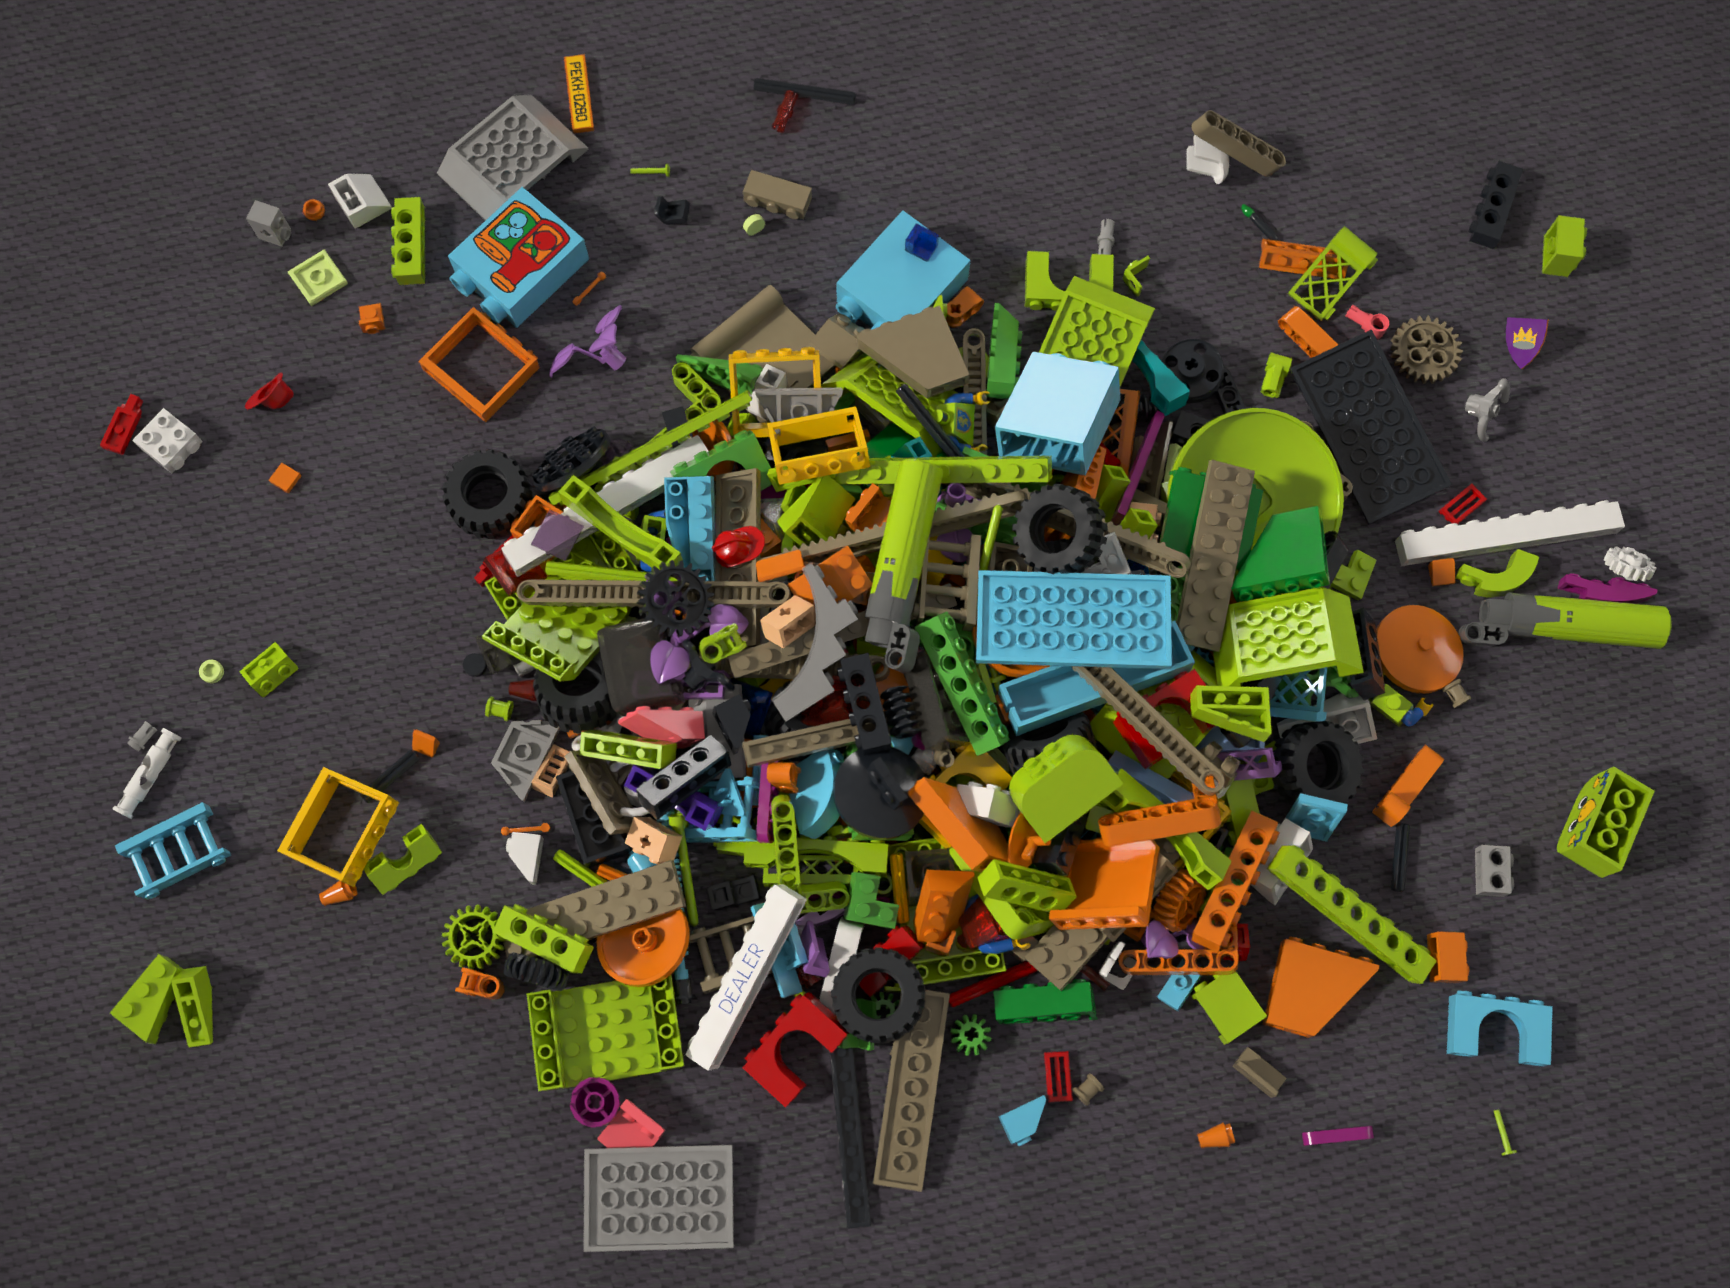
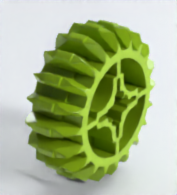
M480 905L475 906L474 912L471 906H466L465 914L461 909H458V918L453 915L450 916L453 924L446 923L444 927L449 929V932L442 933V937L449 938V940L444 941L442 946L450 947L445 954L447 956L453 955L451 961L453 963L459 961L461 968H464L468 963V969L473 970L476 963L479 969H483L484 960L489 966L492 965L490 957L493 956L499 959L500 956L495 952L497 949L504 951L505 947L499 945V943L507 941V939L493 933L490 945L485 941L487 928L491 926L493 931L498 919L495 920L498 913L494 911L489 914V907H485L481 912ZM471 919H484L482 924L478 923L475 927H468L465 922ZM459 929L464 934L460 948H458L456 941ZM467 930L471 933L478 934L477 936L479 937V940L482 942V944H480L477 941L471 940L472 938H470V934L467 932ZM474 947H480L484 950L483 953L476 956L464 955Z

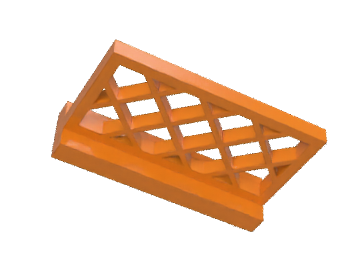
M1120 389V394H1125L1124 404L1115 410L1114 415L1117 413L1122 420L1121 426L1113 431L1110 425H1108L1111 434L1101 443L1104 444L1114 435L1119 442V447L1111 454L1114 455L1118 452L1117 459L1121 462L1119 467H1122L1126 475L1129 476L1128 472L1133 452L1140 391ZM1122 408H1123V415H1121V414L1119 413V411H1120ZM1118 431H1120V438L1116 434Z

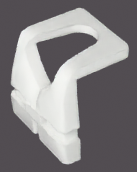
M1119 941L1108 954L1099 971V975L1123 990L1132 975L1127 974L1126 977L1119 978L1109 973L1125 946V943ZM1128 957L1125 959L1124 965L1127 968H1133L1137 961Z

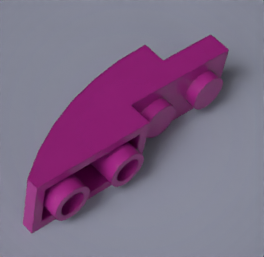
M1566 574L1559 580L1558 589L1579 594V599L1638 604L1649 600L1657 594V589L1650 588L1647 584L1631 583L1621 577L1612 578L1604 584L1600 580L1583 579L1578 574Z

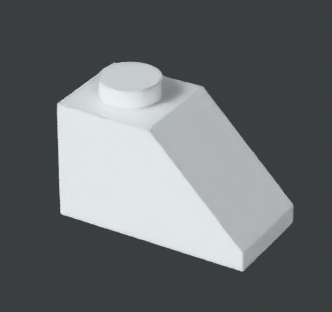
M512 832V837L507 840L506 852H509L510 858L532 885H536L544 839L541 835Z

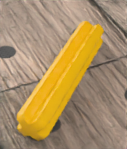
M894 853L890 855L894 904L899 905L896 921L897 923H907L910 917L902 853Z

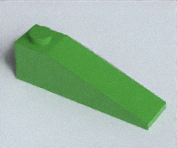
M680 354L676 356L677 364L686 363L701 378L730 390L729 360ZM736 363L738 395L749 390L752 396L755 383L763 368L757 364Z

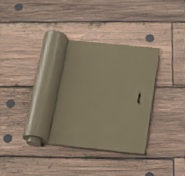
M768 285L691 348L692 354L690 356L729 360V354H733V351L745 350L747 353H756V350L759 349L778 352L781 348L801 351V348L810 347L808 344L815 334L783 304V299L779 292L772 285ZM819 354L820 377L822 378L836 365ZM813 360L749 363L751 365L757 364L763 369L768 364L785 372L788 382L786 388H810L814 385ZM750 413L759 423L770 421L769 418L765 420L753 413Z

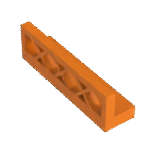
M1262 239L1259 268L1304 274L1325 248ZM1329 250L1325 255L1326 265L1338 264L1337 255ZM1341 266L1342 279L1346 276L1348 266ZM1338 267L1326 268L1327 278L1339 279ZM1323 268L1313 269L1311 275L1323 277Z

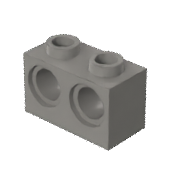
M1481 845L1475 848L1476 895L1505 897L1511 894V891L1514 889V878L1511 877L1514 857L1513 854H1510V847ZM1492 854L1498 857V865L1492 862ZM1492 877L1499 881V888L1493 886Z

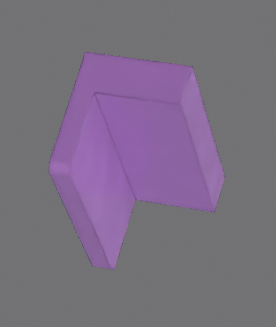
M807 921L799 936L808 962L803 964L804 973L827 977L830 968L823 938L816 937L813 922Z

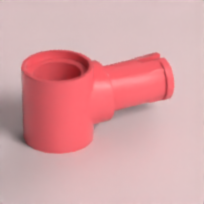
M1352 305L1345 317L1361 325L1365 332L1372 329L1377 340L1383 337L1389 327V320L1385 315L1368 314L1355 305Z

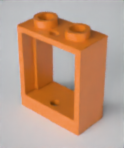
M536 495L533 500L527 502L522 515L513 521L510 532L514 538L518 539L524 535V532L528 530L541 511L546 512L550 516H558L563 511ZM558 554L548 560L552 561Z

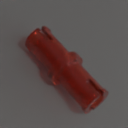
M786 91L782 104L777 108V116L772 124L774 130L778 126L777 132L782 133L785 131L786 124L794 113L793 108L798 99L797 93L792 97L794 91Z

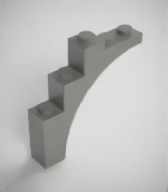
M812 563L804 566L802 570L810 584L815 603L816 624L814 640L808 658L799 674L786 689L771 699L785 721H788L835 691L831 686L835 684L828 671L823 673L822 670L846 655L844 652L846 645L840 636L835 638L834 634L858 620L855 615L858 611L852 601L847 602L846 599H841L836 602L834 600L837 598L835 591L830 585L826 587L822 580L825 577L818 565L814 567Z

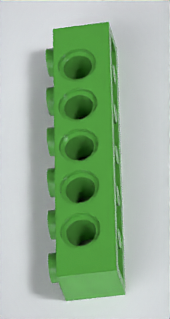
M946 611L915 626V629L919 633L921 642L976 755L979 756L1009 741L1008 730L1001 723L997 707L991 702L987 694V687L977 673L975 662L970 659L966 651V644L955 628L954 619ZM941 635L945 638L946 644L941 641ZM951 656L956 660V665L952 663ZM962 678L966 681L967 687L962 684ZM972 700L977 703V708L973 706ZM982 721L987 724L988 730L983 727Z

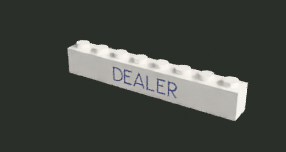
M774 885L768 890L764 906L756 913L754 917L755 923L745 934L742 948L734 955L730 971L723 976L719 992L712 997L708 1013L701 1018L697 1034L688 1043L689 1049L686 1056L708 1071L719 1069L807 901L806 898L785 885Z

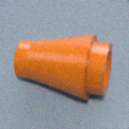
M338 881L324 892H321L319 898L324 906L349 901L357 895L356 885L352 887Z
M1221 1123L1197 1134L1201 1148L1230 1147V1144L1235 1143L1230 1123L1225 1125Z

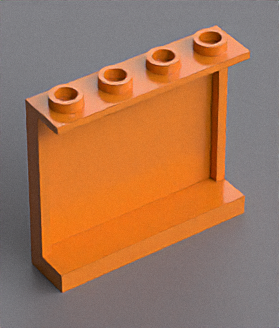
M1102 838L1081 840L1068 876H1064L1070 878L1077 897L1065 910H1050L1049 920L1059 930L1148 927L1160 847L1154 840L1118 846H1106L1103 844Z

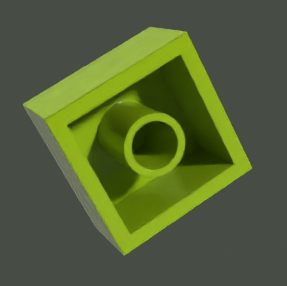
M1560 215L1557 217L1544 235L1542 274L1568 277L1577 268L1578 263L1586 255V247H1583L1587 235V228L1584 227L1585 219Z

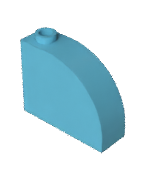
M830 749L813 753L796 765L801 768V773L798 774L797 779L799 790L798 793L789 794L793 804L799 833L812 839H816L828 831L840 816L833 798L834 779L838 769L844 762V757L838 750Z

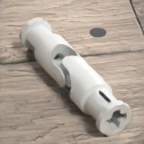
M165 728L161 730V737L156 745L151 746L141 766H139L126 786L121 801L117 806L113 807V810L130 819L133 817L132 813L136 806L144 800L157 779L159 772L170 758V752L174 745L182 739ZM141 777H145L147 782L140 786Z

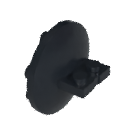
M593 426L574 438L572 436L566 437L561 442L562 445L556 450L551 449L544 455L545 460L532 472L533 484L542 492L562 488L573 475L580 479L604 466L600 459L610 445V436L605 430L597 429ZM563 448L566 449L562 454L557 453L559 450ZM598 482L595 483V484H593V485H591V488H592L594 491H595V487H596V485L598 484Z
M892 747L890 750L865 756L862 749H859L844 760L836 773L833 784V798L836 809L844 822L860 835L877 840L898 838L911 831L924 815L922 810L909 796L908 791L925 775L920 766L909 755L899 749Z

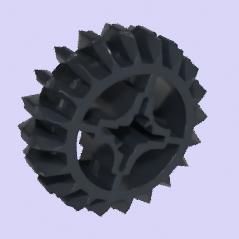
M514 952L509 954L504 965V974L508 977L557 991L564 990L569 979V970L557 964Z

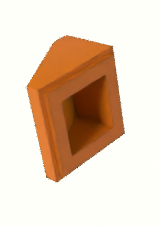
M1454 558L1430 562L1428 569L1432 586L1455 584Z
M417 729L414 730L412 749L433 757L440 744L437 738Z

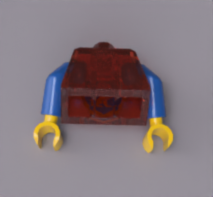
M978 894L968 900L964 914L959 918V924L963 933L957 937V942L962 948L969 946L973 950H980L982 953L988 954L1011 951L1013 947L1017 946L1022 950L1030 948V943L1020 945L1021 939L1011 940Z

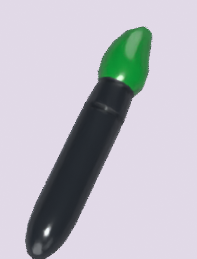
M1242 204L1241 209L1244 215L1250 218L1269 240L1278 241L1275 232L1254 212V209Z

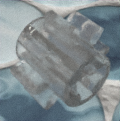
M928 747L923 751L917 748L911 756L920 766L923 773L928 776L937 765L933 758L935 752Z

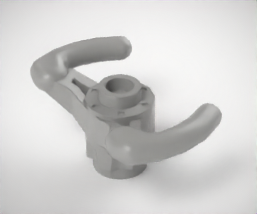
M1502 378L1498 385L1485 396L1470 395L1466 402L1465 411L1479 419L1477 433L1479 440L1483 442L1489 440V436L1486 434L1489 420L1496 417L1500 410L1497 399L1501 395L1500 401L1502 403L1509 401L1510 385L1506 378Z

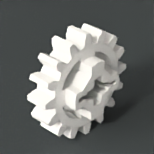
M1615 546L1614 549L1610 548L1604 558V561H1606L1605 565L1610 566V570H1613L1617 575L1625 577L1627 580L1637 581L1640 579L1645 582L1646 579H1651L1657 568L1655 563L1650 562L1651 559L1645 554L1639 553L1630 547L1620 549Z

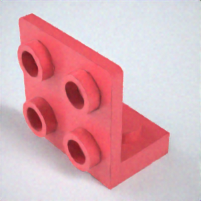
M626 1099L620 1106L621 1109L600 1134L598 1141L607 1148L653 1147L666 1130L630 1100Z

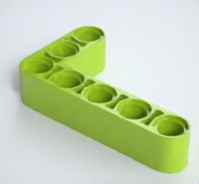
M678 363L673 367L672 376L674 384L693 403V405L685 410L688 421L712 409L707 407L708 404L715 403L716 406L721 404L719 395L688 364ZM680 374H687L685 378H678ZM697 388L702 389V391L699 393L692 392L694 389ZM666 427L651 440L667 433ZM655 451L650 454V459L655 460L661 456V453ZM636 461V465L641 468L642 464H639L638 461Z
M786 795L776 796L771 802L778 885H785L807 899L800 913L845 908L850 901V896L844 883L831 881L801 885L793 804ZM781 804L789 806L788 810L783 813L778 812L776 809ZM784 827L789 828L791 830L790 833L785 836L780 835L778 833L779 830ZM784 851H791L793 853L789 858H782L780 856ZM786 874L794 875L791 881L782 879ZM841 891L844 893L841 898L835 899L832 897L835 892ZM812 894L820 895L817 901L808 900Z
M951 846L949 849L951 857L961 871L974 872L975 876L972 887L1010 938L1019 940L1046 933L1051 929L1054 924L1049 920L1050 912L984 897L977 878L981 872L971 870Z

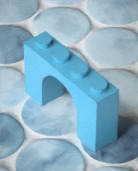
M1457 991V994L1449 996L1447 1054L1466 1057L1478 1056L1480 1023L1488 1013L1499 1012L1508 1016L1515 1023L1519 1031V1063L1535 1066L1551 1065L1552 1006H1544V1002L1538 1000H1529V1003H1521L1520 999L1515 997H1505V1000H1498L1496 995L1481 994V997L1472 996V992Z

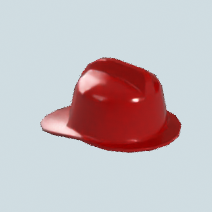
M279 373L272 381L255 392L246 402L245 409H252L259 404L271 409L285 406L294 393L282 380L283 373Z
M745 526L719 534L712 546V550L715 552V557L721 566L727 568L735 567L757 558L763 551L765 538L757 527Z

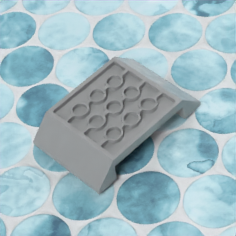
M533 95L512 96L448 149L437 174L486 221L521 187L528 190L566 157L574 162L588 150V147Z

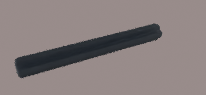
M755 78L753 84L755 91L852 105L856 99L855 92L761 78Z
M907 384L900 386L896 393L948 457H965Z

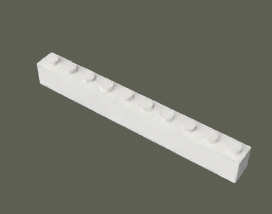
M698 435L693 438L690 437L674 449L670 447L662 452L661 456L655 460L649 459L645 461L641 468L626 472L622 479L607 483L603 490L597 492V494L623 516L665 492L664 478L672 477L670 471L674 469V465L682 461L687 463L693 460L694 455L697 453L709 451ZM566 507L563 513L558 516L552 515L548 517L544 524L537 528L535 526L529 528L520 538L508 540L501 549L515 574L519 577L599 529L569 507Z
M1604 500L1591 506L1579 504L1571 509L1559 507L1551 512L1538 510L1525 516L1522 513H1518L1505 519L1493 517L1485 522L1472 520L1465 525L1459 526L1457 523H1452L1439 529L1433 526L1419 532L1407 530L1401 533L1396 539L1395 544L1401 566L1439 559L1459 558L1616 534L1625 527L1618 501L1609 503L1608 500Z

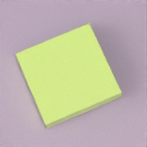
M325 249L288 271L311 306L348 284Z

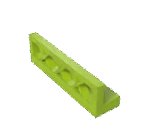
M798 855V860L803 861L809 867L800 874L801 885L840 881L849 888L851 874H842L837 869L843 862H846L845 860L828 855ZM807 861L815 862L812 865H810ZM820 861H826L832 867L826 874H819L814 869ZM853 866V872H858V869ZM764 868L763 871L764 886L773 887L778 885L777 874H769L768 868ZM786 874L782 879L791 881L794 875Z

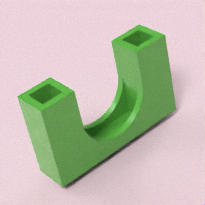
M747 430L738 432L734 435L735 438L728 442L724 440L715 444L714 449L709 452L701 451L694 455V459L687 463L686 461L679 462L670 471L672 477L707 476L708 471L715 464L730 460L741 464L744 470L759 469L761 471V490L772 485L767 475L768 469H771L755 434L752 431L747 432Z

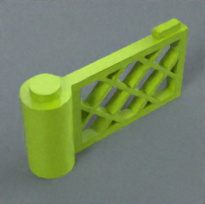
M1343 226L1287 294L1320 321L1323 318L1328 320L1335 311L1333 306L1365 268L1371 269L1377 262L1376 255L1378 253L1347 227ZM1329 250L1337 255L1338 264L1326 265L1325 255ZM1341 266H1351L1356 272L1351 278L1342 279ZM1338 267L1339 279L1327 280L1326 268ZM1323 268V281L1312 282L1311 272L1313 269ZM1339 282L1340 291L1338 294L1328 295L1327 283ZM1324 283L1325 296L1313 297L1312 285ZM1299 286H1309V297L1301 298L1295 293ZM1325 299L1326 308L1321 314L1314 309L1313 300Z

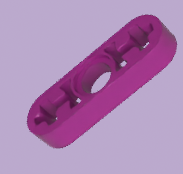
M1372 1126L1305 1132L1302 1133L1304 1145L1373 1139L1374 1135Z

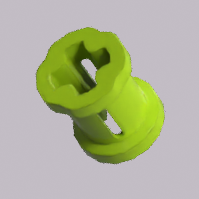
M490 696L486 704L485 716H497L504 718L505 721H509L513 712L514 702L510 700L508 702L499 701Z

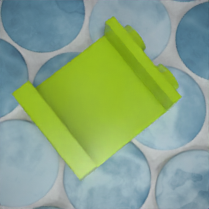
M1237 972L1230 975H1213L1215 980L1209 984L1203 981L1193 988L1196 993L1191 995L1193 1000H1198L1221 1033L1219 1038L1224 1045L1267 1017Z

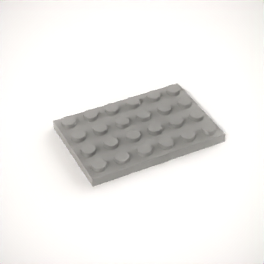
M733 1145L584 1149V1252L734 1247Z

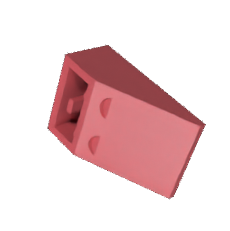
M649 706L637 707L636 711L626 714L627 716L618 720V724L641 737L677 743V749H686L705 739L703 711H694L692 707H685L680 710H672V707H660L658 710H651Z

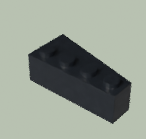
M569 771L556 776L584 865L587 868H591L628 855L631 850L625 844L621 834L609 835L604 829L602 821L597 812L592 808L588 796L581 789L576 775Z

